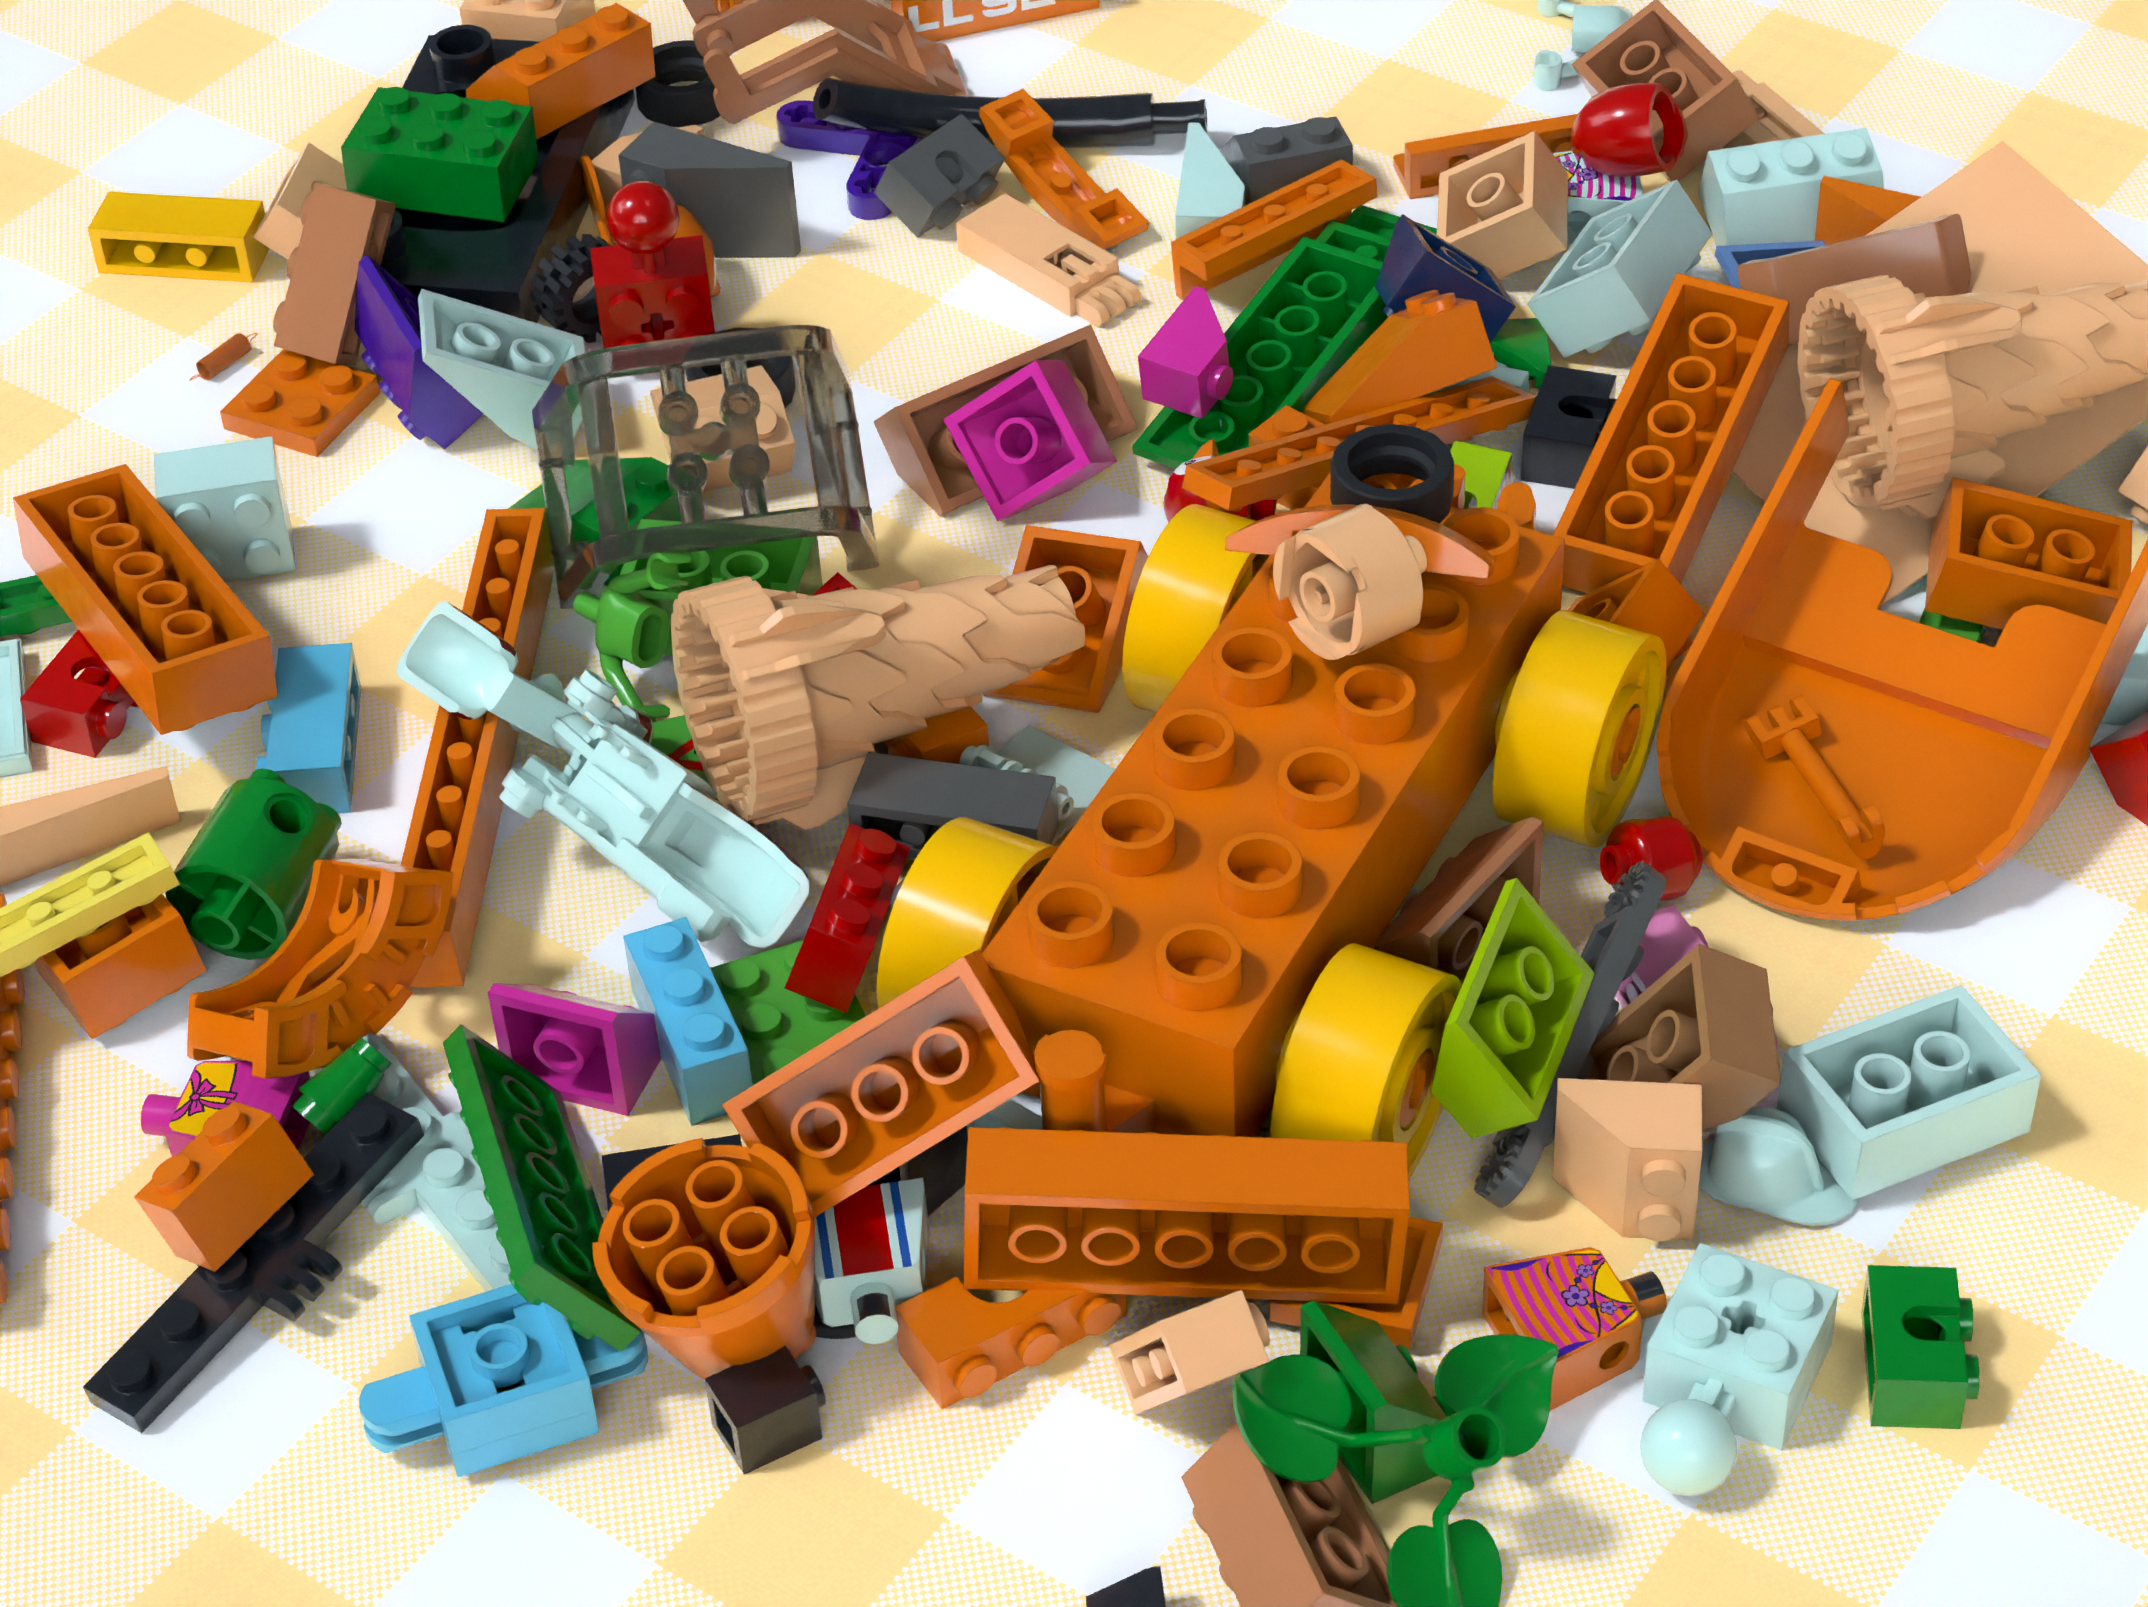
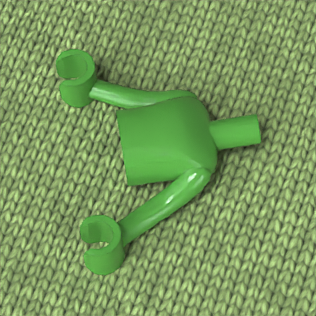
M688 551L655 552L649 557L645 569L614 577L603 590L600 598L589 592H582L577 595L573 603L574 611L596 624L595 644L599 651L602 671L606 680L618 690L616 696L622 706L627 705L642 711L652 719V722H655L656 718L668 717L670 715V708L663 704L643 705L623 670V660L641 669L650 668L658 664L667 649L670 637V619L665 609L650 603L637 591L651 586L657 590L688 588V582L681 580L678 574V564L692 562V555Z

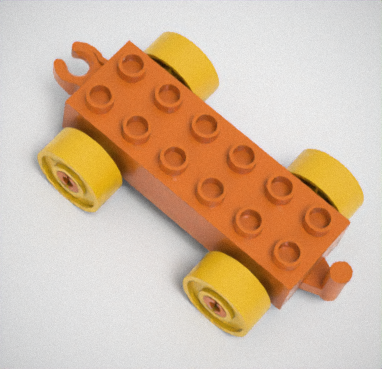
M1454 464L1453 501L1449 515L1440 524L1462 534L1495 557V572L1488 579L1431 572L1421 573L1423 604L1419 624L1357 654L1344 656L1336 660H1328L1318 656L1308 649L1295 635L1288 621L1297 618L1289 597L1279 601L1273 579L1275 556L1225 550L1226 537L1256 521L1199 504L1186 506L1169 521L1147 558L1132 599L1124 636L1122 671L1127 697L1134 706L1156 714L1059 847L967 817H959L947 822L932 835L910 867L898 892L887 923L878 964V1008L961 957L979 950L1016 1010L1032 1052L1036 1073L1040 1081L1022 1092L1041 1099L1043 1130H1084L1122 1133L1153 1132L1178 1135L1255 1137L1272 1110L1270 1138L1296 1137L1319 1140H1373L1377 1142L1407 1143L1408 1177L1410 1179L1429 1145L1444 1108L1431 1092L1444 1028L1462 984L1455 975L1373 948L1494 757L1492 795L1494 809L1500 819L1515 823L1533 816L1543 821V833L1592 848H1598L1607 841L1613 828L1620 824L1633 799L1653 744L1666 680V651L1664 643L1656 635L1569 610H1561L1565 539L1535 530L1536 502L1532 489L1524 483L1514 482L1506 485L1501 491L1497 509L1474 507L1463 510L1465 505L1466 473L1461 466ZM1331 473L1328 474L1305 507L1332 505L1330 500ZM1375 475L1361 481L1377 488L1397 489L1390 481ZM1417 479L1409 487H1412L1424 481Z

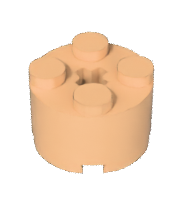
M1360 504L1300 530L1292 537L1284 540L1278 546L1274 557V586L1279 601L1289 597L1297 618L1288 621L1299 640L1318 656L1328 660H1336L1344 656L1357 654L1419 624L1423 604L1421 573L1426 570L1427 557L1424 548L1415 537L1410 535L1404 536L1397 526L1385 515L1375 510L1371 505Z

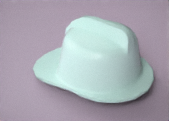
M1752 1107L1738 1119L1717 1126L1715 1138L1702 1145L1699 1188L1713 1199L1735 1206L1750 1208L1789 1222L1809 1226L1833 1224L1852 1213L1860 1201V1198L1853 1201L1816 1157L1814 1146L1808 1140L1799 1121L1785 1111L1772 1107Z

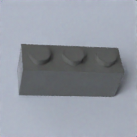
M868 752L847 803L849 823L864 829L882 831L891 836L894 841L910 846L907 855L908 859H916L924 845L939 828L959 817H967L976 821L985 820L992 826L1050 845L1059 824L1056 777L872 752Z

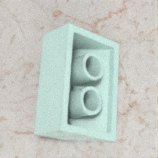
M1867 127L1708 151L1698 194L1716 246L1815 241L1820 182L1823 176L1884 188L1883 169Z

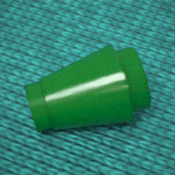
M360 1037L352 1047L350 1046L298 1088L303 1094L292 1107L326 1135L367 1092L371 1094L375 1092L384 1077L383 1073L392 1062Z

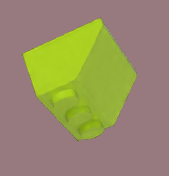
M1518 878L1505 882L1448 1017L1431 1092L1440 1101L1444 1109L1451 1114L1471 1139L1538 1120L1595 975L1593 970Z

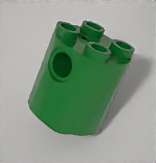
M256 769L248 779L237 780L224 790L175 868L174 873L180 885L166 891V898L181 915L189 934L202 945L225 956L253 960L270 957L287 939L303 910L309 892L314 862L318 859H335L339 847L337 833L342 825L341 817L332 807L323 803H317L303 791L286 784L285 780L278 773L269 769Z

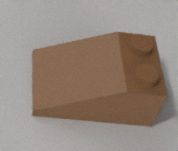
M1698 944L1619 1012L1610 1025L1601 1034L1596 1036L1589 1052L1594 1057V1062L1585 1079L1702 1084V1131L1738 1119L1781 1084L1767 969Z

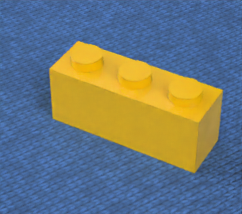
M108 191L88 227L98 273L253 283L270 250L269 247L253 238L265 215L263 201Z

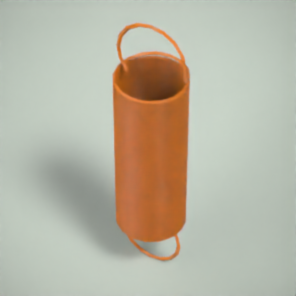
M258 332L247 337L241 333H236L196 362L199 374L191 377L189 381L194 380L200 375L206 381L211 380L252 350L251 340L249 342L247 338L256 334L251 338L252 340L258 335Z

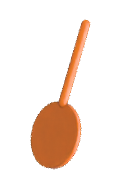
M588 155L581 157L582 172L591 211L600 237L613 246L614 242L608 230L606 211L598 179L590 157Z

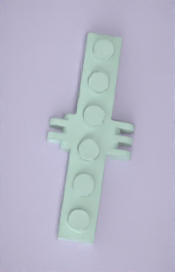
M368 1033L363 1039L392 1062L383 1073L384 1077L373 1095L417 1117L424 1136L368 1194L361 1204L367 1207L369 1215L378 1224L388 1223L420 1207L485 1292L511 1284L508 1278V1274L511 1272L505 1250L496 1237L498 1226L492 1207L484 1197L483 1191L486 1186L480 1167L472 1157L471 1151L474 1146L468 1127L460 1117V1112H451L442 1116L377 1034ZM324 1065V1066H322V1067H320V1068H317V1069H315V1070H313V1071L315 1072V1074H317L319 1071H321V1070H322L324 1067H326L327 1065Z

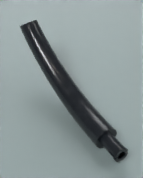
M827 78L816 89L813 98V113L819 120L921 139L926 138L962 113L994 145L979 116L980 107L1002 97L916 92ZM1152 92L1104 96L1033 98L1054 120L1052 137L1063 148L1155 146L1156 135L1187 133L1188 123H1200L1205 132L1207 133L1206 99L1155 103Z

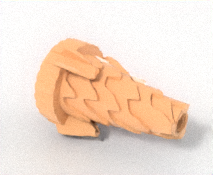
M1879 275L1819 289L1814 293V297L1808 300L1806 311L1802 314L1800 322L1797 358L1798 374L1806 421L1810 417L1828 380L1833 378L1843 382L1849 434L1828 474L1834 480L1836 488L1841 494L1847 496L1848 501L1866 509L1876 507L1879 511L1897 508L1909 517L1920 515L1924 519H1930L1937 516L1952 477L1988 485L1994 478L2004 475L2006 467L2004 459L1987 450L1998 447L1996 438L2043 427L2047 424L2045 417L2091 407L2094 405L2093 396L2115 392L2121 387L2148 378V280L2129 285H2122L2120 283L2087 284L2042 295L2039 294L2038 287L2035 286L2012 292L1988 290L1950 296L1925 297L1924 292L1914 294L1895 277L1889 278L1888 275Z
M1054 565L1006 577L1001 575L969 576L921 588L918 579L878 590H854V587L815 596L796 593V590L786 592L765 589L756 580L752 581L751 577L741 576L680 592L678 599L674 601V611L671 614L673 664L678 682L679 696L698 759L701 761L707 780L718 794L716 796L717 799L753 825L780 819L803 832L817 828L848 808L847 803L868 752L876 753L875 743L927 729L925 719L978 705L983 701L982 693L1004 688L1010 683L1030 677L1031 673L1056 663L1059 657L1085 645V626L1076 618L1070 593L1058 576L1057 567Z

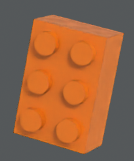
M1952 477L1931 529L1925 611L1944 615L1951 619L1965 620L2003 630L2007 621L2016 611L2026 606L2038 604L2051 606L2107 625L2131 575L2133 520Z

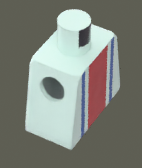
M923 1178L866 1186L814 1218L815 1303L824 1324L831 1327L854 1324L856 1337L868 1344L884 1343L897 1334L899 1327L895 1306L925 1292L927 1286L930 1232Z

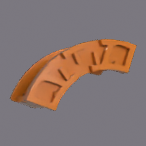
M368 859L316 860L313 865L311 883L303 910L294 928L279 949L263 965L242 979L221 988L190 995L187 1035L188 1058L202 1061L230 1056L251 1061L252 1076L264 1079L287 1077L327 1065L342 1054V1051L354 1045L360 1037L363 1038L368 1033L376 1035L411 997L413 992L408 989L417 975L425 957L433 958L449 909L453 872L426 870Z

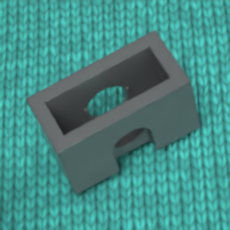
M961 113L891 160L874 194L919 238L934 226L942 230L950 225L963 209L961 204L965 206L972 201L975 205H979L985 201L999 184L995 177L1006 158Z

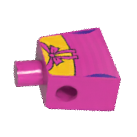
M203 1061L194 1067L181 1097L149 1094L146 1097L141 1111V1128L144 1134L166 1137L171 1156L173 1157L178 1155L202 1132L204 1123L211 1115L236 1101L272 1113L296 1149L299 1150L311 1122L292 1106L303 1094L298 1088L310 1079V1074L308 1071L287 1077L264 1079L252 1076L251 1061Z

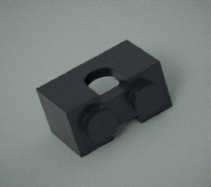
M1548 365L1523 433L1521 481L1575 489L1617 400L1615 399L1617 375Z

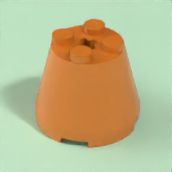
M698 1138L673 1145L652 1155L637 1165L617 1184L609 1195L613 1205L602 1224L598 1242L592 1243L593 1259L598 1276L617 1309L692 1373L705 1380V1378L731 1366L762 1359L784 1346L787 1347L795 1359L813 1345L816 1339V1328L814 1326V1214L800 1177L785 1158L758 1142H754L751 1148L737 1145L706 1146L703 1138Z

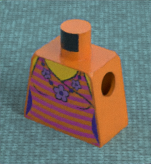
M1591 1247L1484 1267L1482 1315L1494 1335L1513 1334L1527 1336L1553 1343L1559 1347L1552 1377L1550 1411L1632 1369L1640 1359L1642 1320L1664 1313L1667 1307L1664 1288L1654 1272L1649 1271L1619 1281L1601 1251Z

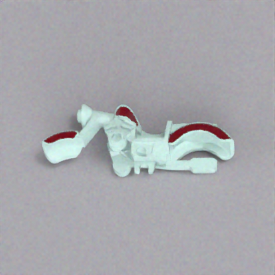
M443 600L432 609L401 655L397 664V675L448 712L462 719L473 720L480 718L488 710L509 722L513 730L531 734L555 748H562L571 756L563 772L535 755H532L520 770L511 768L502 782L505 789L499 796L506 805L527 818H532L537 809L540 811L546 810L621 871L657 898V907L661 912L673 921L687 917L698 941L714 940L728 924L738 937L751 946L765 948L777 942L809 895L810 881L808 874L794 857L768 835L715 800L718 794L705 780L653 747L651 742L654 728L652 719L648 715L627 705L616 707L612 699L618 690L608 681L588 669H585L580 678L573 677L564 691L560 680L553 673L544 674L529 681L514 673L518 663L517 652L496 633L447 601ZM565 695L569 699L568 702L565 701ZM582 714L585 715L592 722H594V724L592 725L590 722H588L584 717H582Z

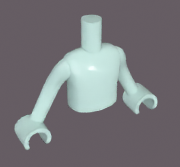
M1537 0L1538 11L1543 16L1549 18L1563 14L1573 18L1571 51L1588 52L1633 17V14L1627 8L1617 5H1577L1566 0ZM1541 50L1535 56L1534 84L1538 89L1545 92L1556 90L1560 87L1561 79L1578 75L1572 66V63L1577 59L1562 63V56L1559 53L1551 50Z

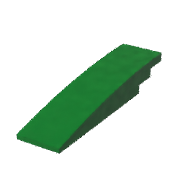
M1361 205L1352 212L1344 223L1331 220L1316 240L1303 236L1224 333L1227 340L1229 366L1233 369V380L1227 395L1223 399L1217 400L1203 419L1164 406L1132 445L1133 454L1176 469L1182 463L1192 460L1200 447L1213 438L1219 455L1249 447V433L1286 405L1304 414L1302 408L1388 318L1383 312L1386 305L1375 286L1395 225L1400 217ZM1418 223L1437 235V228Z

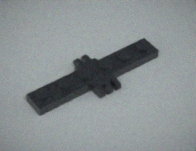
M367 1092L303 1158L314 1175L217 1271L214 1272L197 1265L198 1268L83 1386L90 1403L142 1434L262 1306L295 1322L305 1312V1307L291 1292L293 1291L303 1298L314 1302L323 1293L324 1287L310 1272L332 1282L343 1271L340 1262L333 1255L319 1248V1246L423 1138L424 1132L419 1119Z

